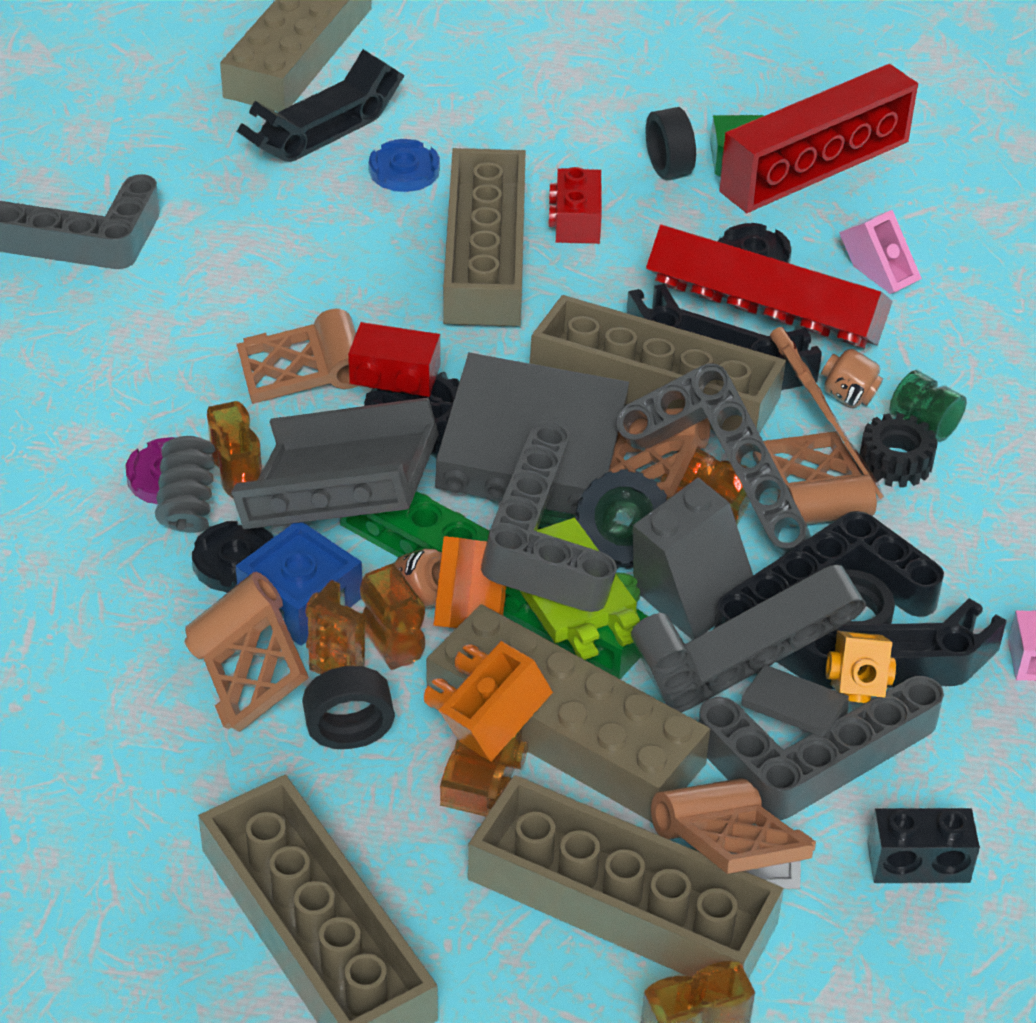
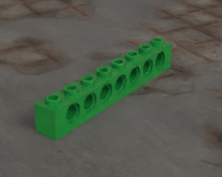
M417 491L409 509L340 518L341 526L398 558L406 553L422 549H436L442 553L444 536L487 541L490 531L467 519L461 513L454 512L432 500L429 496ZM506 586L504 617L576 655L568 639L558 643L553 641L519 590ZM636 608V613L640 621L648 617L642 611ZM608 625L597 629L599 639L592 641L599 651L598 655L585 661L621 679L641 657L634 642L621 646Z

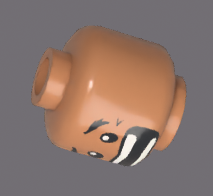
M854 349L844 351L840 357L832 354L821 372L823 376L827 377L824 384L825 392L850 408H856L862 403L868 406L884 379L879 376V364Z
M422 549L406 553L396 559L390 572V587L394 597L401 605L409 609H422L436 605L441 552L436 549Z

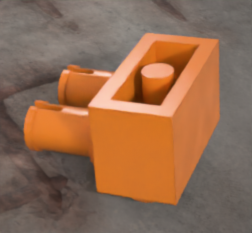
M500 641L489 655L479 650L475 645H465L463 650L473 656V658L470 659L461 652H458L455 658V668L460 673L466 674L469 677L458 689L448 684L444 679L437 678L431 683L442 690V692L439 693L430 686H427L424 692L425 704L440 712L458 741L490 762L493 761L553 693L535 661L503 641Z

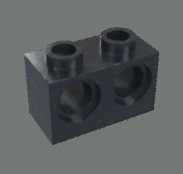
M875 808L867 844L874 883H971L980 849L972 808Z

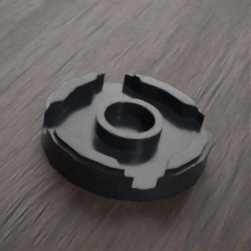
M743 223L732 226L718 240V242L790 263L792 248L789 239L777 229H775V233L766 230L767 226L763 224Z
M226 521L211 526L201 533L194 543L195 548L192 551L193 571L199 581L209 588L228 593L237 586L235 566L274 537L271 532L263 527L243 529L242 525H238L237 521Z

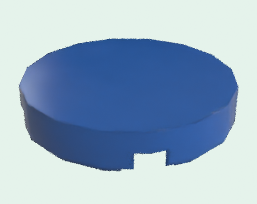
M413 139L391 140L382 144L381 149L377 152L374 149L370 153L368 161L369 174L376 184L391 191L411 192L421 190L432 185L439 177L440 157L431 146L430 150L423 147V142Z

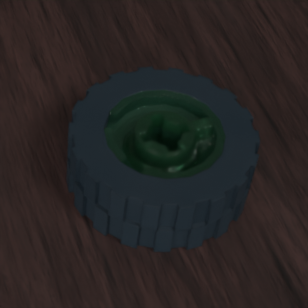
M620 469L619 472L615 473L610 471L604 473L600 479H594L581 495L574 517L597 549L609 555L615 561L617 569L619 567L633 568V525L667 501L666 493L664 490H660L655 480L643 476V473L638 471L635 473L628 472V469ZM624 512L630 516L631 523L628 527L620 523L615 525L614 520L617 513Z

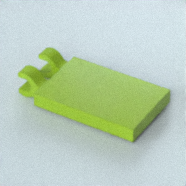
M576 518L537 530V532L599 551ZM616 574L605 607L594 612L579 610L520 591L553 641L558 643L568 639L576 655L583 660L598 655L599 651L592 641L599 639L597 629L608 625L621 646L633 643L631 632L633 627L640 622L636 613L637 602Z

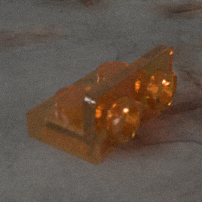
M330 580L320 593L316 592L311 596L305 611L306 617H308L306 648L309 649V670L320 675L328 670L343 666L365 667V615L348 606L341 605L340 583Z

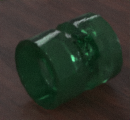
M917 369L913 370L903 378L896 388L890 401V414L896 417L897 413H903V419L909 420L911 415L917 417L918 425L925 421L929 425L928 431L934 430L936 433L935 439H938V442L945 441L960 423L966 409L967 399L962 394L945 385L937 388L938 381Z

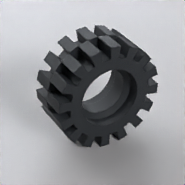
M890 413L883 414L882 420L875 417L872 419L871 424L867 423L865 426L859 455L867 465L866 467L869 468L871 473L873 472L877 482L884 478L886 479L885 485L892 487L893 481L899 482V487H907L908 481L915 486L920 483V478L925 481L929 477V472H932L938 445V439H935L936 433L934 430L928 431L929 425L925 421L918 425V418L912 415L909 420L903 419V413H897L896 419H892ZM889 448H899L907 452H897Z

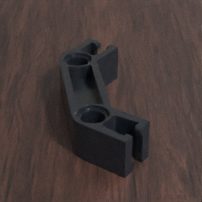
M362 49L343 81L279 112L254 101L249 113L254 117L259 115L266 120L261 131L256 133L247 125L241 123L236 132L257 147L284 161H296L378 119L405 75Z
M665 284L654 286L651 309L641 300L644 299V293L641 289L628 291L627 314L785 359L786 365L781 391L803 386L788 360L779 352L771 336L762 335L680 309ZM806 328L786 332L793 341V344L795 343L802 361L807 365L817 383L822 356L821 350L818 346H813L811 350H808L811 336Z
M969 598L943 623L843 625L777 661V663L802 679L829 689H835L831 686V679L826 678V660L829 651L835 652L837 631L883 635L892 642L891 658H895L896 661L895 679L893 685H887V688H893L915 676L932 678L941 686H957L967 682L999 651L1007 620L996 614L992 617L991 623L979 634H974L976 618L982 613L983 607Z

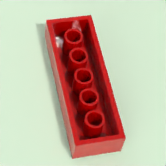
M889 63L725 132L719 192L747 214L908 143L919 83Z
M662 224L659 226L645 268L656 274L654 281L665 284L668 288L685 293L688 286L691 287L690 292L719 304L722 297L727 298V304L754 315L757 314L759 308L764 310L763 315L770 317L771 320L792 326L794 320L800 321V327L824 337H829L830 331L838 333L837 338L843 340L844 343L863 349L866 348L867 342L878 346L893 302L882 291Z

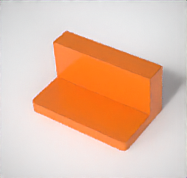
M444 536L434 626L457 628L480 604L503 616L506 586L487 579L481 571V562L487 541Z

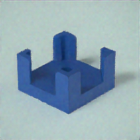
M304 522L291 524L235 566L237 585L253 572L261 573L273 584L283 602L280 609L284 611V622L290 636L300 646L310 640L317 632L315 610L344 588L345 606L351 608L363 598L362 561Z

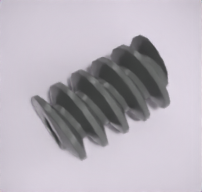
M180 436L164 443L161 450L163 457L160 463L161 475L158 479L160 489L156 497L158 505L155 509L156 520L163 526L187 533L203 532L209 528V522L203 516L210 513V505L205 501L212 497V491L207 485H210L214 478L213 474L208 471L215 466L214 458L209 455L215 452L216 449L210 441L195 436Z

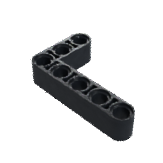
M860 511L849 512L723 595L719 599L715 628L832 565H841L844 570H859L874 575L882 580L891 590L896 606L912 616L924 617L933 614L937 609L944 572L938 563L870 514Z

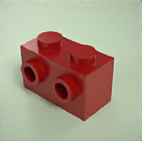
M558 168L557 183H550L549 227L556 228V243L600 244L602 218L601 169Z
M360 322L348 352L349 384L429 397L440 368V334Z

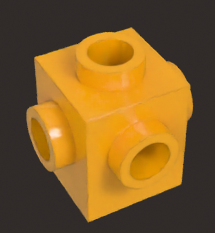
M837 631L835 652L829 651L826 660V678L831 679V686L839 693L848 695L849 701L867 703L871 701V696L886 697L887 685H893L896 673L895 658H891L892 642L883 635Z

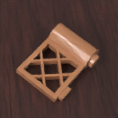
M329 309L317 316L312 325L269 336L266 333L243 338L244 342L238 343L237 348L252 404L330 383L339 389L357 387V385L349 384L348 352L356 335L350 314L342 309ZM309 340V343L301 352L289 349L292 344ZM260 352L270 353L263 362L248 358V355ZM281 357L292 361L285 370L274 367V364ZM303 365L318 370L316 373L304 376L296 374ZM265 375L276 378L273 384L256 388L258 382Z
M684 408L667 409L666 413L675 415ZM708 418L644 450L631 447L619 432L610 471L615 473L619 472L620 469H628V472L635 473L636 469L653 461L655 464L642 470L641 473L648 479H655L663 474L668 475L665 482H657V486L660 490H664L667 497L674 496L696 449H702L708 445L710 438V422ZM635 420L630 426L629 433H642L648 425V420ZM671 451H679L666 459L661 457ZM626 452H641L627 460L623 459Z
M837 431L763 441L807 525L836 521L843 515L854 511L865 512L871 516L875 514L877 499L874 483L869 475H861ZM831 447L833 451L830 455L813 449ZM753 451L752 456L758 464L762 454ZM787 453L793 457L787 460L774 454ZM803 460L818 464L819 467L815 470L800 463ZM829 469H832L844 473L846 475L835 477L830 474H827V472ZM792 474L806 479V481L788 483L786 478Z
M258 572L251 573L185 628L187 636L185 644L196 658L204 659L220 698V702L215 705L223 727L227 729L233 728L239 732L309 678L279 609L283 605L281 596L273 584ZM271 625L273 633L268 649L256 648L260 633ZM234 653H240L234 675L227 676L221 663ZM253 655L265 657L258 680L246 679ZM277 660H286L290 673L276 684L270 683ZM243 686L255 688L250 704L240 711L238 702Z
M744 778L656 793L652 799L651 817L657 834L669 840L683 838L727 874L811 859L816 846V841L803 831L791 829L761 807L762 802L758 790Z

